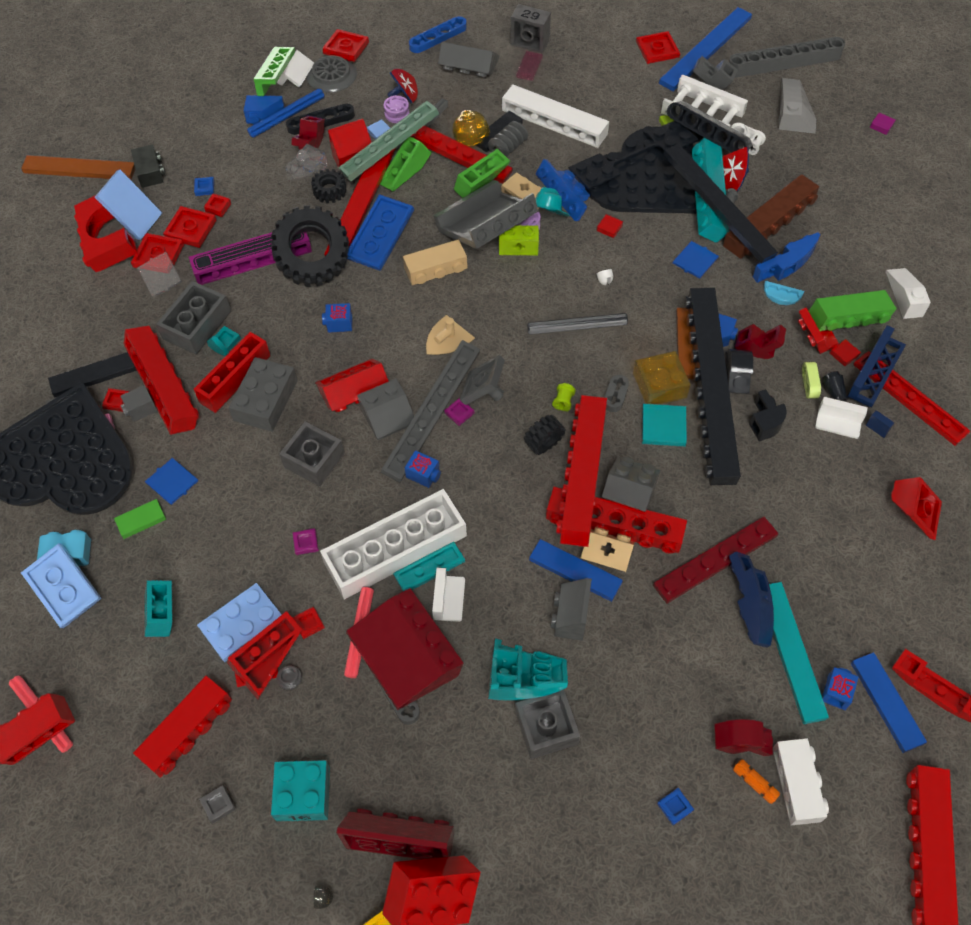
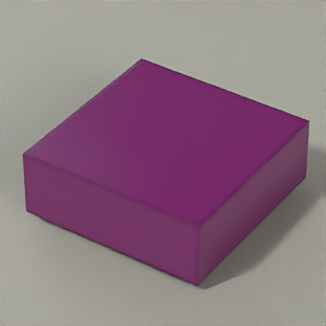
M878 113L870 128L887 135L896 119Z
M460 398L444 410V414L458 426L475 414L474 409L468 404H463Z
M315 528L293 532L296 555L319 551Z

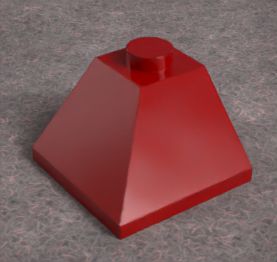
M921 477L896 480L891 492V500L930 539L936 540L942 501Z

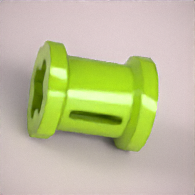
M562 383L557 386L558 394L553 400L552 406L557 410L569 411L571 409L570 401L572 396L575 395L576 389L570 384Z

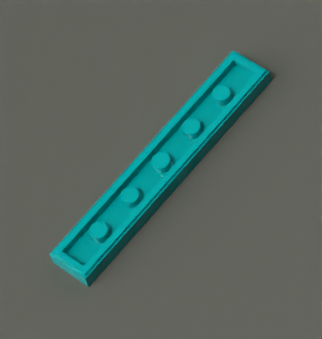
M782 582L769 584L774 608L773 637L802 723L808 724L827 720L829 716Z

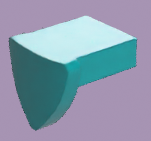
M223 326L216 335L209 338L207 345L215 352L226 356L239 342L241 337L236 332Z

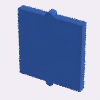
M691 241L676 257L673 264L682 268L684 272H689L700 279L719 256L707 250V247H702Z
M171 458L161 468H157V471L145 481L148 486L172 505L182 495H186L187 491L198 482V479L175 459Z

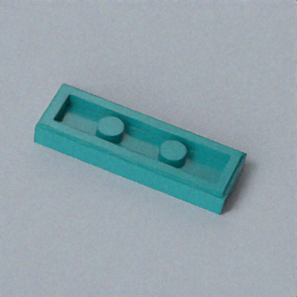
M452 542L394 572L393 575L402 591L409 588L413 590L436 578L437 568H446L447 572L464 563L465 558L455 542Z

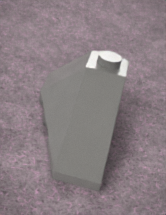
M782 78L779 129L816 133V117L801 81Z

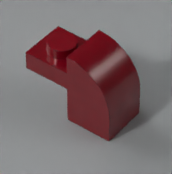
M308 115L301 118L300 132L292 137L291 145L298 146L300 150L317 152L323 139L325 119Z
M752 324L738 332L735 348L751 350L753 357L761 359L773 358L775 349L783 346L785 342L786 328L780 324L764 332Z
M738 719L715 724V747L717 750L729 754L749 751L762 756L773 755L772 730L763 727V722L756 720Z

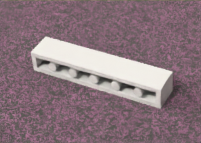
M512 85L502 97V111L508 112L510 110L527 121L598 148L608 135L609 121L516 85Z

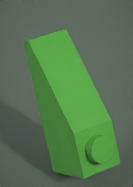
M408 137L387 168L379 185L393 192L422 169L431 152L422 142Z
M496 149L458 174L454 190L462 198L490 183L510 163V160Z

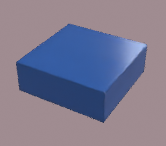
M214 177L195 178V196L214 194Z
M679 788L657 803L672 825H675L694 811V808Z

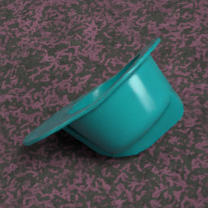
M546 187L541 188L535 198L537 207L570 217L568 213L562 211V197L557 190Z

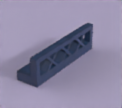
M888 325L885 327L848 397L871 408L906 344L891 338L895 328ZM888 344L899 350L894 353H888L886 345ZM886 359L889 367L880 368L877 361ZM878 374L881 382L872 383L869 376ZM870 389L873 396L872 399L859 394L860 391Z

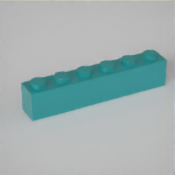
M703 138L692 149L693 160L726 195L722 148ZM695 191L698 234L713 242H718L730 231L729 227Z

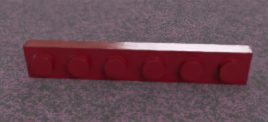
M762 517L654 582L653 587L668 604L732 565L729 555L736 551L748 555L776 538L779 533L765 517Z

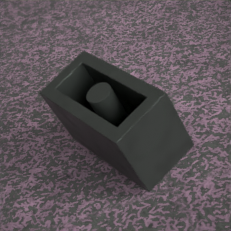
M153 144L131 149L141 188L164 183L162 176L166 174L163 165H159L162 162L160 152L155 151Z

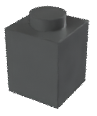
M145 385L121 395L124 404L120 406L125 416H131L133 422L157 412Z

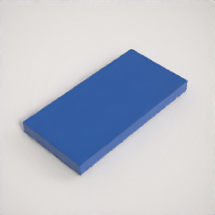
M379 194L348 249L347 259L381 271L409 221L414 207Z

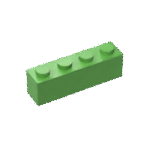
M886 290L818 298L811 306L809 313L820 331H832L839 328L886 323L891 319L892 314L897 308Z

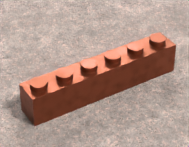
M801 174L749 215L747 219L768 239L771 234H777L781 226L784 224L788 225L796 214L800 215L808 204L812 205L815 203L820 186ZM731 230L726 234L723 247L740 259L752 254Z

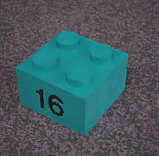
M327 761L275 762L271 816L275 821L328 820L330 766Z

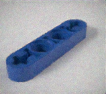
M460 16L454 17L412 37L409 40L410 51L413 53L423 52L466 30V19Z

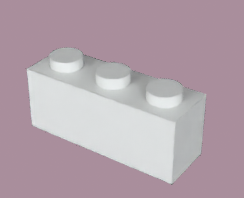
M808 738L777 742L773 747V753L790 825L822 822L827 818L829 807L826 798L822 797L820 789L822 787V779L820 773L816 772L814 762L816 757L814 748L809 745Z

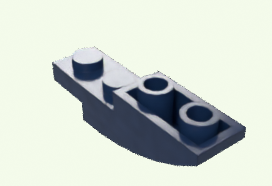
M736 551L729 555L732 563V571L740 583L739 589L745 596L737 601L740 607V615L747 625L748 636L753 644L767 648L771 646L774 627V608L769 582L765 571L754 568L750 556Z

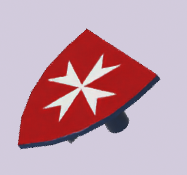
M402 69L392 70L390 74L398 86L387 94L388 97L398 95L403 91L408 100L413 103L418 95L415 78Z
M748 147L722 156L726 190L732 188L738 192L742 186L746 174L749 172Z

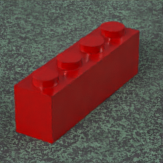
M249 332L194 388L199 403L216 413L238 390L254 358L267 360L271 356L267 342L254 333Z
M205 676L133 754L158 777L161 778L164 774H169L176 766L178 758L182 754L185 755L190 752L194 746V741L200 735H204L210 730L213 720L218 715H223L229 709L230 702L232 701L231 698L221 687Z

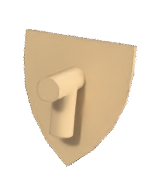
M446 315L432 328L428 335L426 343L427 354L440 355L454 352L462 340L470 343L475 337L458 325L453 318Z

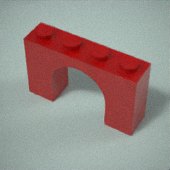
M95 196L74 205L76 213L74 217L78 224L77 232L81 239L80 247L84 254L82 259L87 267H91L95 272H99L138 253L135 239L125 228L105 237L97 238L102 226L115 217Z

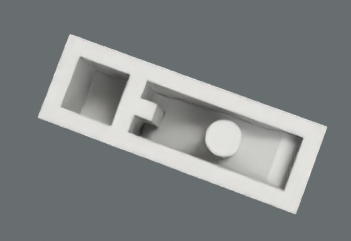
M906 268L886 270L903 319L923 317L931 303L925 287Z

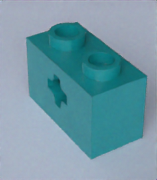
M147 581L144 594L145 637L170 636L172 627V581Z

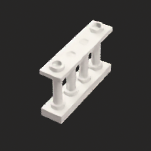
M682 75L679 79L678 95L673 101L666 98L663 100L661 114L668 116L667 108L671 103L682 101L685 96H689L695 99L691 104L695 108H698L702 102L711 105L706 114L712 117L718 109L728 112L721 122L731 126L729 122L734 115L742 118L745 114L748 100ZM677 105V107H676V113L679 115L680 112H681V109H680V107ZM692 114L691 121L695 124L696 116ZM707 123L706 126L708 132L712 130L710 123ZM723 132L722 138L727 140L728 135L726 132Z

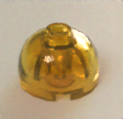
M471 110L461 112L454 120L452 127L454 139L466 146L482 142V137L485 135L488 137L490 133L485 117L481 113Z

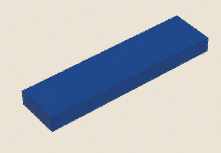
M541 539L529 557V561L571 582L591 578L590 591L611 602L623 582L622 579Z
M873 652L851 662L857 676H859L860 681L902 753L926 744L925 737L875 653Z

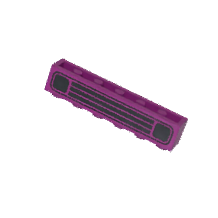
M272 232L189 256L197 283L204 285L276 263L273 259L271 248ZM306 232L300 233L292 240L291 249L296 257L312 252L310 240Z

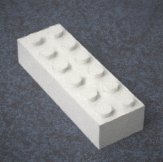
M442 489L320 552L323 562L343 599H346L360 592L362 587H370L426 555L466 537V523L445 490Z

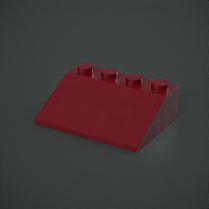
M411 588L391 597L346 631V634L397 710L458 677L464 664Z
M357 809V812L349 811L337 827L336 833L346 849L413 859L451 857L454 826H449L450 823L444 820H434V823L424 822L423 818L409 816L408 820L399 819L398 815L393 813H383L382 816L372 815L370 810Z

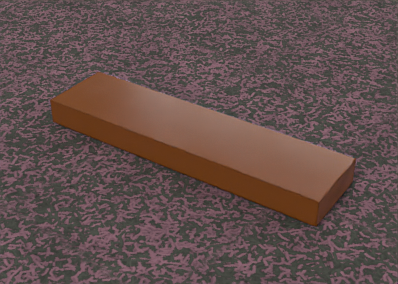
M677 308L678 378L693 379V370L695 368V363L691 362L693 344H689L691 328L687 326V314L689 312L685 308Z

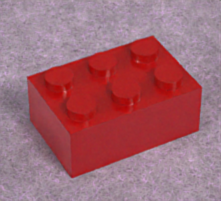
M464 855L394 862L382 915L391 925L467 924L470 921L481 872Z

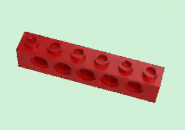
M553 487L547 507L546 519L557 525L558 520H563V516L559 515L560 504L565 502L566 498H562V488ZM595 497L593 515H596L597 518H592V530H595V527L608 530V535L617 537V534L631 537L630 541L637 542L645 548L656 547L669 554L680 552L687 520L649 510L645 512L618 502ZM611 520H617L620 523L614 524L611 522ZM633 526H640L642 529L637 530ZM660 531L663 532L665 535H658L656 534V532Z

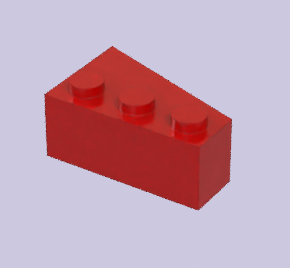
M287 611L228 657L227 664L257 700H259L302 631Z

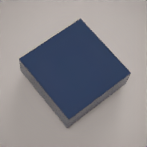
M875 411L866 426L885 438L894 422L880 412Z

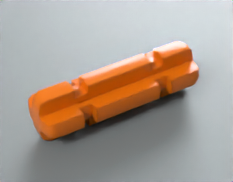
M741 759L734 766L733 771L740 777L743 776L744 781L758 794L762 793L764 795L763 798L768 803H774L780 796V792L773 786L770 787L767 780L754 769L751 770L749 768L750 765Z

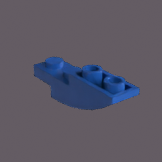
M817 232L807 235L798 241L790 242L784 247L783 254H779L762 264L756 265L753 275L754 280L758 283L774 276L780 281L796 272L813 254L820 233Z

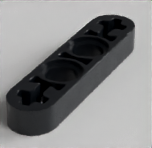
M346 103L292 117L287 120L286 127L288 133L293 135L299 134L300 119L307 115L325 119L324 127L349 121L355 116L354 107ZM329 115L334 116L333 118H330V119H326V118H325L326 116H329Z

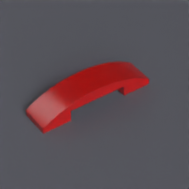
M905 649L892 669L907 684L941 708L971 722V695L925 667L928 662Z

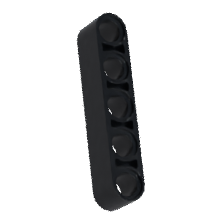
M684 101L673 102L667 108V114L671 119L730 152L739 150V140L743 142L744 147H748L749 150L751 148L752 142L748 136ZM677 105H678V106L680 107V109H681V112H680L679 115L676 113V107H677ZM692 114L696 116L695 124L691 121ZM707 123H710L712 126L711 132H708L706 129ZM723 132H726L728 135L726 141L722 138Z

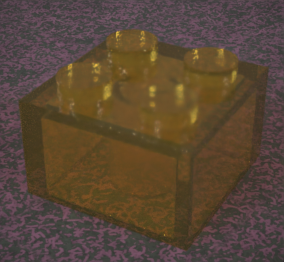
M676 351L635 361L633 375L645 404L660 405L687 398L691 384Z

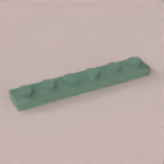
M425 101L339 167L341 173L350 181L357 178L361 173L373 166L374 163L439 115L437 108L428 101Z

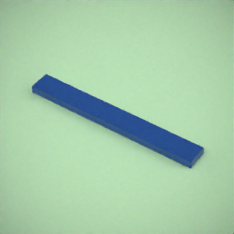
M737 7L660 78L659 84L674 92L678 88L680 77L682 75L690 77L694 73L693 69L697 60L701 56L708 60L751 19L752 14Z

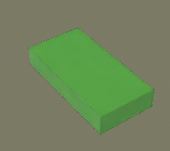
M157 499L114 518L123 539L166 520Z

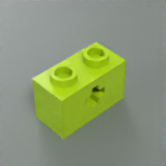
M515 225L499 235V255L538 256L539 226Z

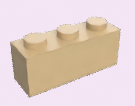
M458 239L403 256L404 269L411 285L423 284L428 280L442 278L445 275L454 272L459 273L467 269V255Z

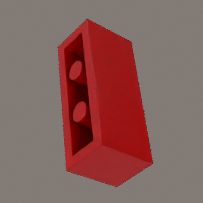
M51 693L42 695L34 705L18 712L17 717L10 722L0 725V764L14 765L75 722L64 696Z

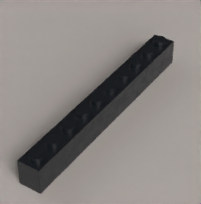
M690 288L688 297H685L684 305L685 309H688L689 312L687 314V326L691 328L689 344H693L691 362L695 363L693 379L697 381L698 385L695 390L696 400L700 402V406H698V418L702 419L700 437L704 438L705 443L702 448L703 458L707 459L705 477L709 478L710 485H737L741 474L715 288Z

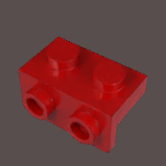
M807 308L799 310L801 319L798 320V323L803 331L806 330L808 332L807 339L812 347L815 346L819 354L839 345L832 331L819 330Z

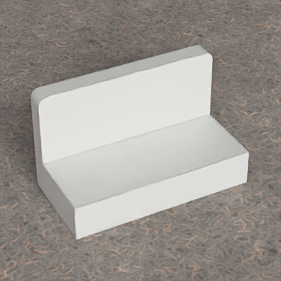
M296 50L277 83L283 86L288 79L297 87H300L314 62Z
M824 397L818 409L815 428L858 439L861 423L867 414L868 407Z
M446 568L436 569L432 610L433 620L460 622L462 621L465 578L447 576Z

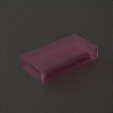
M526 51L516 73V78L533 81L543 59V54Z

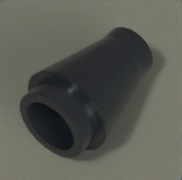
M833 371L823 376L824 382L822 384L832 398L846 402L848 397L843 375H840L839 371Z

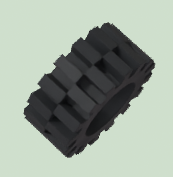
M326 169V172L320 170V174H314L315 177H312L311 185L313 195L317 200L319 199L322 203L324 200L326 203L332 200V203H335V199L340 201L341 197L344 198L347 192L344 175L340 171L336 172L335 169H332V171ZM327 184H334V185H335V186H333V187H331V188H324V187H323V186H325V185H327Z
M552 414L550 416L546 415L545 418L541 417L539 422H534V426H530V431L525 433L524 442L536 455L546 453L548 449H552V446H556L558 441H561V436H564L566 429Z

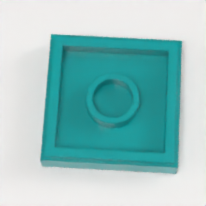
M643 404L642 444L686 447V406Z

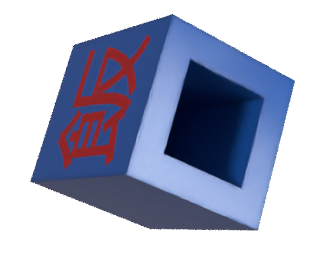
M350 303L326 305V312L322 313V323L327 326L328 332L352 331Z
M416 450L404 467L406 478L428 488L433 482L436 483L441 475L439 461Z
M834 667L826 681L822 695L823 701L846 710L852 703L859 676L853 675L847 669Z

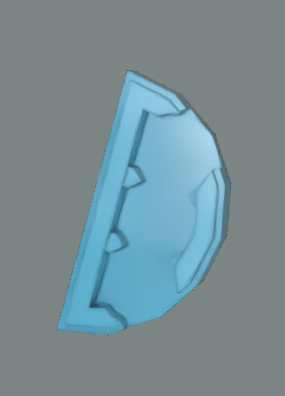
M769 281L764 282L766 296L771 301L780 305L795 304L802 298L805 292Z

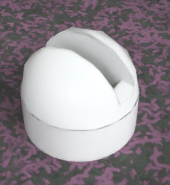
M612 269L596 273L598 281L602 285L610 284L613 280Z

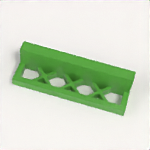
M274 47L254 77L257 96H264L271 84L276 85L295 53L294 47Z

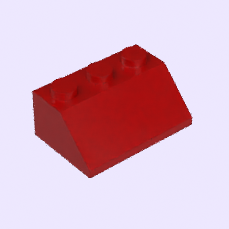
M369 359L319 380L315 384L328 409L340 412L345 410L348 404L353 402L358 404L357 395L389 381L382 363Z

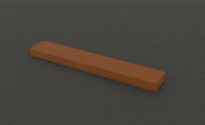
M30 155L26 156L21 168L23 173L103 179H110L117 170H121L130 180H132L135 172L134 162Z

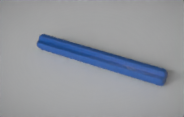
M317 89L249 127L247 131L250 137L258 136L323 99V91Z

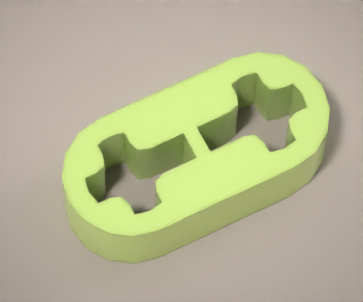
M804 362L802 365V377L806 398H819L821 383L817 363Z

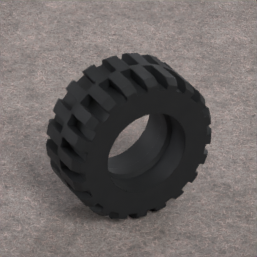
M304 205V209L299 210V207H295L292 209L293 213L289 214V212L283 214V220L276 222V229L272 231L271 235L272 254L278 270L282 271L283 276L287 279L292 278L293 283L299 285L302 282L306 287H311L313 283H316V286H321L324 281L327 283L331 282L334 276H338L341 273V269L345 267L348 257L349 239L345 226H341V220L338 217L333 218V213L329 210L323 212L322 207L316 206L315 209H310V205ZM303 232H317L328 240L329 252L318 261H303L293 254L291 249L292 240Z

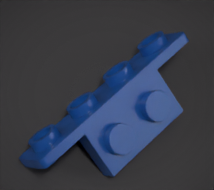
M543 159L536 172L537 177L547 188L557 190L562 197L563 208L574 221H579L587 209V205L583 201L588 200L590 194L585 190V186L578 182L571 171H557L547 159Z

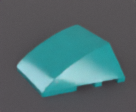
M495 638L488 699L523 700L538 698L567 688V659L540 651L531 654L522 651V646L515 645V648L501 645L502 640Z

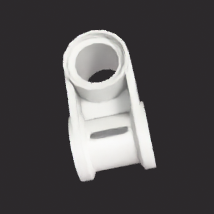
M734 123L731 128L751 139V147L753 146V149L751 150L750 148L749 154H757L759 146L766 139L764 133L750 128L743 123ZM739 140L738 148L742 149L744 147V144L741 140Z

